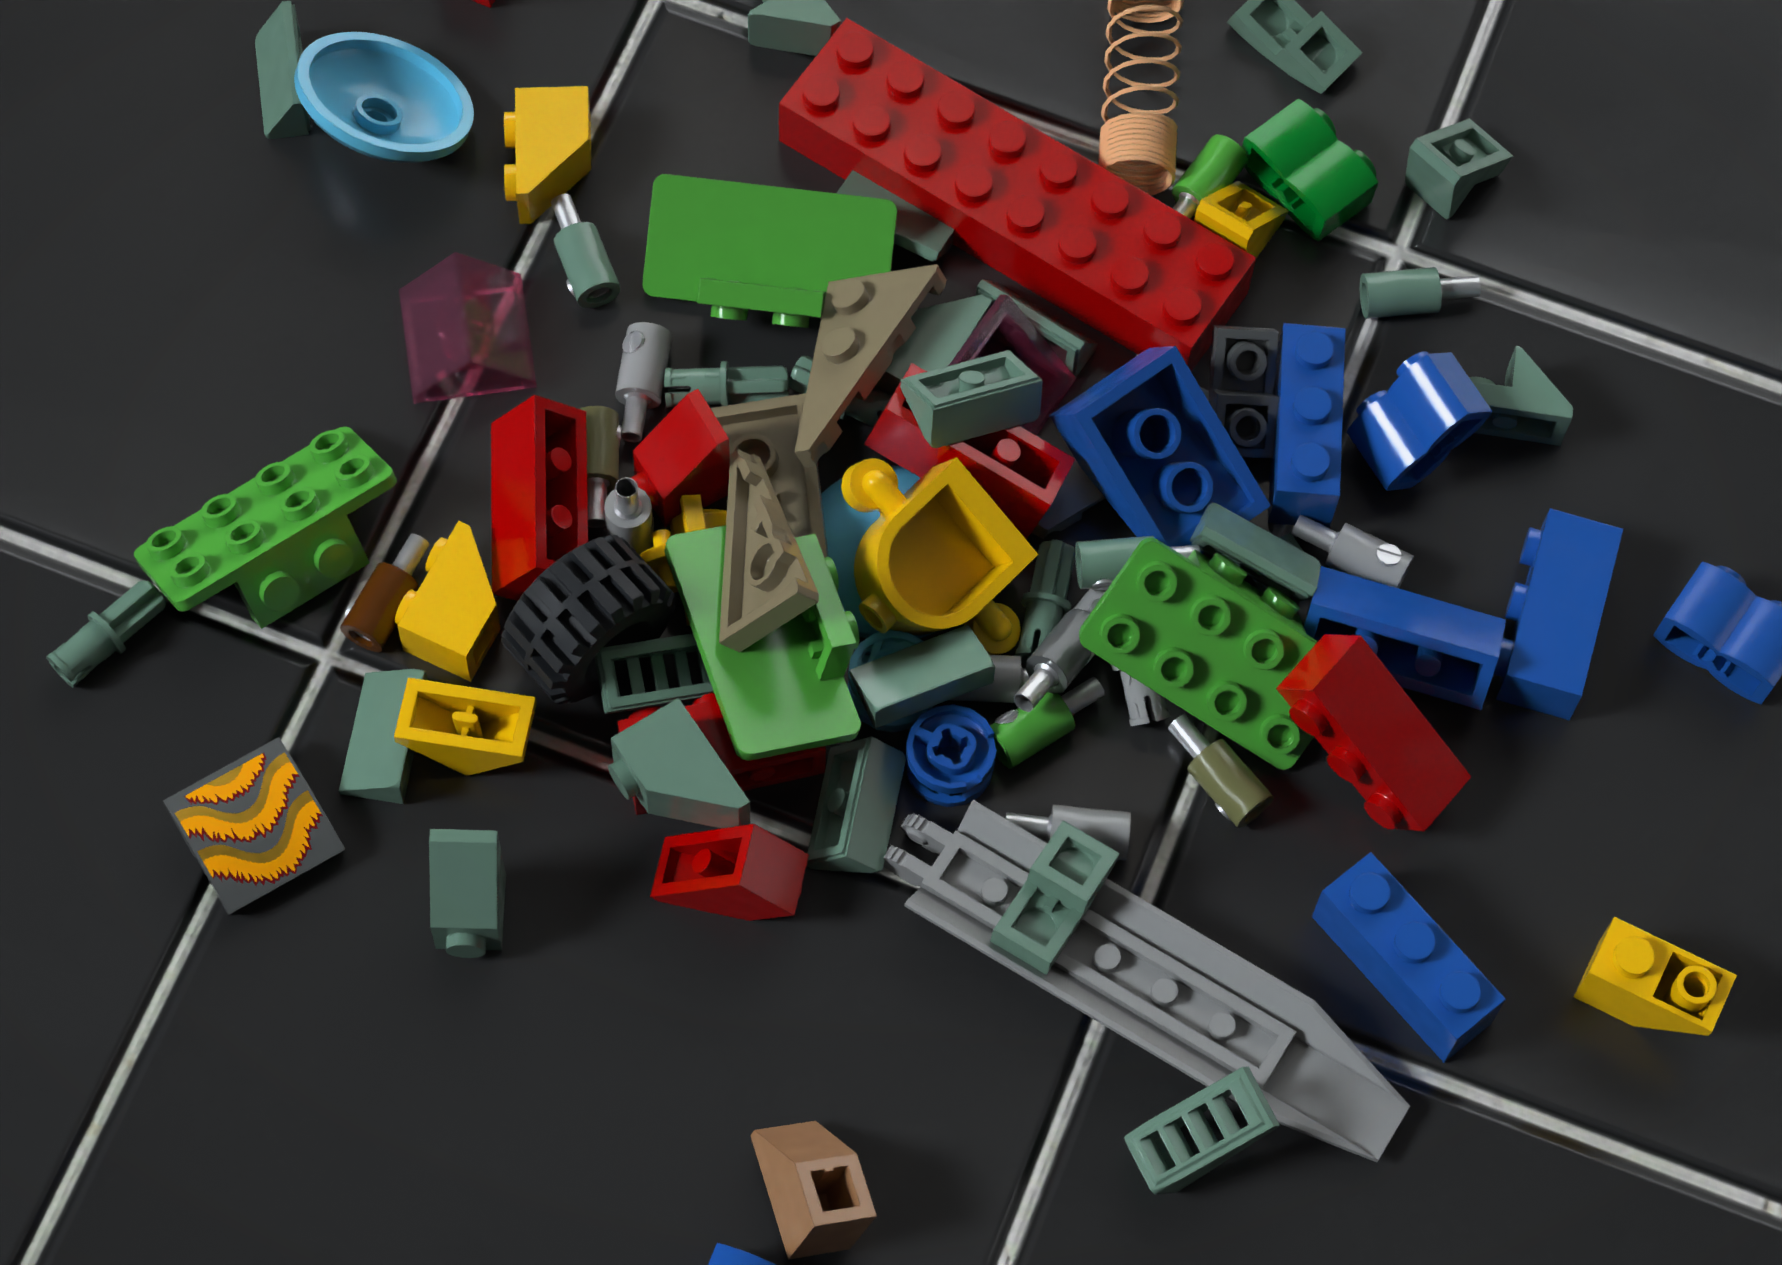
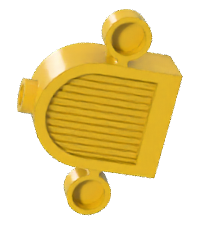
M956 457L933 466L905 494L898 489L897 475L893 468L885 461L870 458L850 466L844 473L841 482V490L845 501L859 512L868 513L876 510L880 512V517L867 529L859 542L854 560L855 584L862 600L859 604V610L864 619L881 633H886L891 629L908 632L912 635L930 634L965 623L964 625H969L989 655H998L1011 650L1017 644L1020 637L1019 619L1011 608L1004 604L995 603L992 599L1039 554L960 460Z

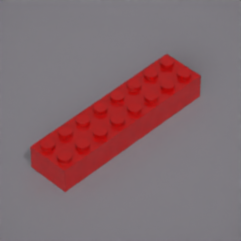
M848 18L844 20L779 102L780 142L844 180L854 170L954 229L953 245L1138 355L1148 348L1176 346L1192 372L1212 343L1213 325L1225 326L1248 294L1256 262L1255 256Z

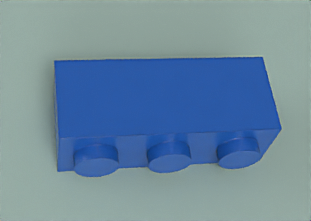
M1283 323L1277 347L1273 391L1279 397L1273 459L1270 458L1268 501L1271 506L1268 508V523L1295 525L1299 516L1303 515L1330 528L1340 498L1346 328Z
M1549 508L1540 530L1529 527L1519 563L1530 567L1526 583L1515 582L1507 605L1505 618L1516 622L1511 640L1502 639L1499 659L1493 674L1501 677L1496 700L1570 720L1583 694L1623 533L1622 528Z
M1321 566L1318 586L1311 598L1303 626L1306 634L1316 641H1319L1324 634L1361 635L1401 687L1482 710L1499 659L1506 619Z
M1372 852L1322 890L1312 918L1443 1063L1493 1023L1506 998Z

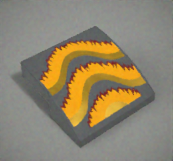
M279 737L163 800L194 858L196 857L228 915L345 850L344 845L314 793Z

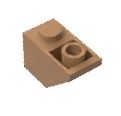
M817 1121L754 1130L750 1136L788 1260L850 1249L877 1217L857 1153Z

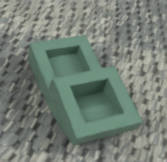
M1248 0L1227 21L1259 53L1288 75L1320 94L1363 53L1322 11L1312 18L1295 0Z
M1063 820L1030 868L1027 881L993 929L990 942L1047 975L1103 886L1120 853Z

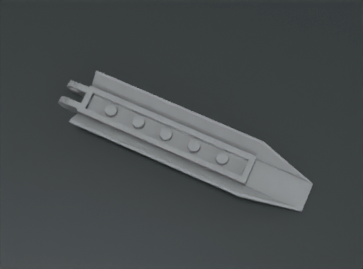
M975 800L971 802L958 830H955L953 834L919 814L907 815L900 826L905 834L914 842L921 844L922 847L940 855L934 864L930 866L903 849L893 845L887 848V853L884 856V867L907 883L920 886L904 905L906 908L1206 1087L1241 1067L1249 1066L1279 1124L1378 1162L1410 1105L1315 1000L1109 879L1105 880L1072 937L1046 975L990 942L993 929L1027 881L1030 868L1047 843ZM1233 1094L1226 1098L1238 1105Z

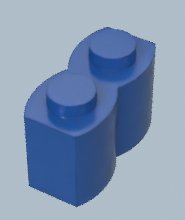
M1422 351L1411 356L1398 367L1396 371L1398 378L1388 391H1379L1369 396L1356 409L1358 417L1349 426L1347 434L1386 491L1412 488L1422 481L1445 460L1452 449L1478 430L1492 413L1491 408L1452 352L1429 354L1427 351Z
M1701 562L1653 636L1678 657L1708 670L1714 678L1731 691L1752 702L1762 704L1782 676V602L1777 600L1769 601L1756 596L1746 586L1742 576L1728 567L1714 566Z

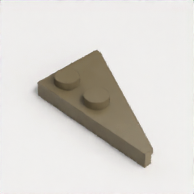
M938 264L828 282L794 451L804 467L816 466L819 458L831 449L843 432L837 421L854 397L866 400L892 363L895 351L910 338L916 329L911 316L928 293L940 295L944 290L947 280Z
M806 393L711 408L729 437L730 454L739 449L749 455L754 454L761 458L794 537L816 534L824 557H828L818 462L816 466L804 467L794 452Z
M737 449L730 454L719 643L737 652H741L819 602V593L761 458Z

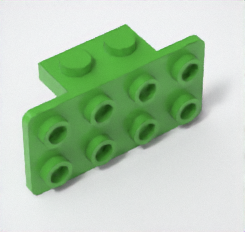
M661 174L653 182L642 283L643 289L648 295L653 297L696 301L699 304L712 305L710 317L747 321L748 309L773 312L772 324L809 328L810 316L822 317L829 281L891 272L897 207L891 200Z
M344 426L335 430L325 431L316 436L310 445L287 459L265 466L257 473L255 478L228 494L213 497L198 512L174 526L156 531L148 538L147 542L140 545L134 551V557L142 570L178 611L190 610L234 583L252 619L262 629L370 563L347 515L391 489L396 484L397 478L392 468L350 427Z
M726 525L670 536L664 549L665 556L736 755L743 760L751 761L855 739L861 728V721L844 675L854 649H857L859 646V630L853 613L851 611H844L838 595L839 580L835 563L831 557H824L816 534L795 537V540L819 593V602L741 652H737L719 643Z
M1146 538L1142 540L1081 626L1079 639L1082 646L1274 767L1281 770L1291 768L1314 738V736L1306 733L1295 724L1289 714L1290 705L1276 689L1318 642L1306 634L1300 616L1297 614L1300 607L1287 595L1271 586H1268L1263 593L1244 581L1247 573L1238 564L1220 553H1215L1212 559L1194 549L1190 556L1186 558L1158 539Z

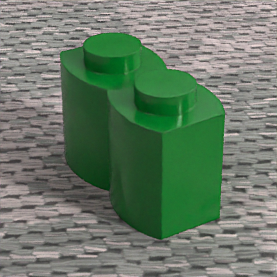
M1297 99L1244 137L1242 148L1248 156V163L1245 165L1247 172L1267 193L1278 199L1282 207L1289 210L1288 215L1314 240L1319 242L1372 203L1379 183L1373 163L1362 151L1352 150L1337 139L1336 129L1332 120L1321 109H1313L1304 101Z

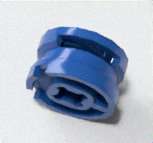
M955 704L936 706L920 715L910 728L905 755L907 779L918 795L929 803L944 807L966 805L981 796L990 785L997 753L994 731L987 720L971 708ZM962 793V795H954V796H950V795H949V794Z

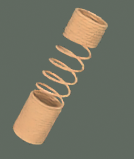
M1108 0L1107 10L1112 20L1106 28V37L1110 47L1105 52L1104 63L1109 73L1103 81V90L1108 99L1102 105L1101 111L1105 124L1100 130L1098 165L1152 196L1167 190L1174 183L1176 176L1178 126L1173 119L1163 114L1176 108L1179 98L1173 91L1164 87L1172 85L1180 78L1181 72L1174 64L1167 62V60H1171L1181 53L1182 45L1176 38L1168 34L1175 32L1182 26L1183 19L1178 12L1183 8L1184 0ZM1175 16L1177 24L1173 28L1164 31H1145L1126 25L1119 18L1122 17L1140 23H1154ZM1117 23L1122 28L1133 33L1125 35L1114 42L1112 27ZM1154 36L1172 41L1176 49L1171 55L1163 57H1143L1122 50L1118 44L1136 37ZM1116 49L1120 54L1133 60L1123 62L1113 68L1110 63L1111 52ZM1154 63L1171 68L1175 74L1174 78L1170 81L1159 84H1145L1122 77L1116 71L1134 64ZM1114 75L1117 79L1132 87L1124 88L1111 95L1108 88L1109 80ZM1153 90L1170 95L1173 98V103L1170 107L1160 110H1141L1124 105L1115 98L1132 91ZM1111 102L1119 108L1131 112L1111 119L1107 116L1108 106Z

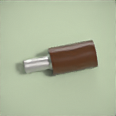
M410 534L393 564L385 562L377 564L356 601L351 602L348 606L340 630L358 646L373 652H380L397 626L395 623L396 612L403 597L410 589L415 591L419 589V584L412 577V574L430 546L423 537L417 534Z

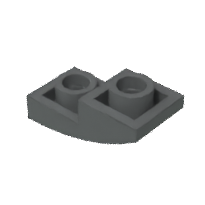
M1213 325L1209 403L1242 457L1273 459L1279 397L1273 393L1279 331L1273 328Z

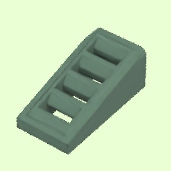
M693 633L603 647L594 657L605 714L634 711L650 706L664 707L677 698L683 704H689L705 694L714 693ZM696 652L701 684L692 685L686 653ZM665 655H673L679 685L677 688L669 689L663 659ZM640 658H650L656 691L645 693ZM626 660L632 695L620 697L614 662Z
M1248 1066L1241 1067L1153 1117L1125 1135L1124 1139L1149 1189L1154 1194L1159 1195L1179 1192L1280 1127V1124ZM1232 1094L1249 1124L1240 1129L1225 1101V1098ZM1207 1110H1210L1224 1137L1219 1142L1203 1114ZM1184 1125L1187 1126L1200 1151L1196 1155L1193 1154L1180 1129Z

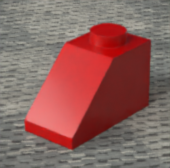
M699 389L688 393L633 450L635 475L630 478L635 480L637 486L650 497L652 508L657 513L664 527L670 525L671 519L681 513L680 499L682 495L700 494L703 508L728 496L730 467L729 437Z
M756 824L667 836L664 839L650 897L662 903L747 921L794 916L798 899L802 892V882L809 854Z

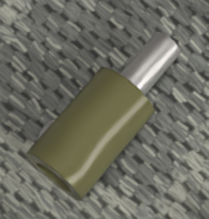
M587 406L580 409L586 411L588 527L601 528L606 526L604 504L607 492L614 490L619 480L621 427L619 425V415L614 409L604 406Z
M1185 714L1179 716L1170 724L1168 730L1194 758L1189 764L1187 771L1214 800L1215 806L1222 815L1231 820L1237 828H1242L1252 822L1272 803L1274 796L1224 739H1219L1210 744Z

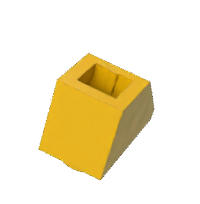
M588 86L515 88V112H504L505 148H515L516 164H504V187L506 201H517L519 224H532L552 206L551 201L553 198L565 194L591 171V116Z
M458 520L448 539L441 537L434 544L426 562L425 570L428 573L418 591L410 589L403 597L396 612L395 623L398 627L403 651L471 682L501 628L497 604L470 525Z
M1614 917L1596 946L1574 994V998L1634 1027L1709 1036L1715 1027L1737 975Z

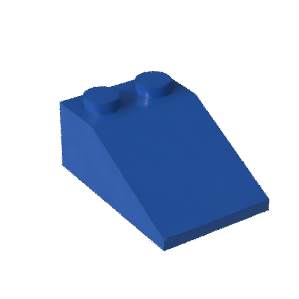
M1176 346L1146 349L1049 415L1081 469L1136 537L1154 536L1155 539L1169 547L1189 546L1192 544L1189 541L1206 508L1212 502L1223 506L1248 521L1271 506Z

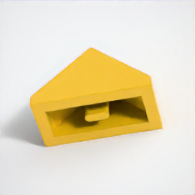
M1236 181L1202 198L1196 209L1194 221L1257 258L1280 227L1289 210L1240 181Z
M408 678L394 733V740L396 743L466 776L521 763L525 757L537 704L536 697Z

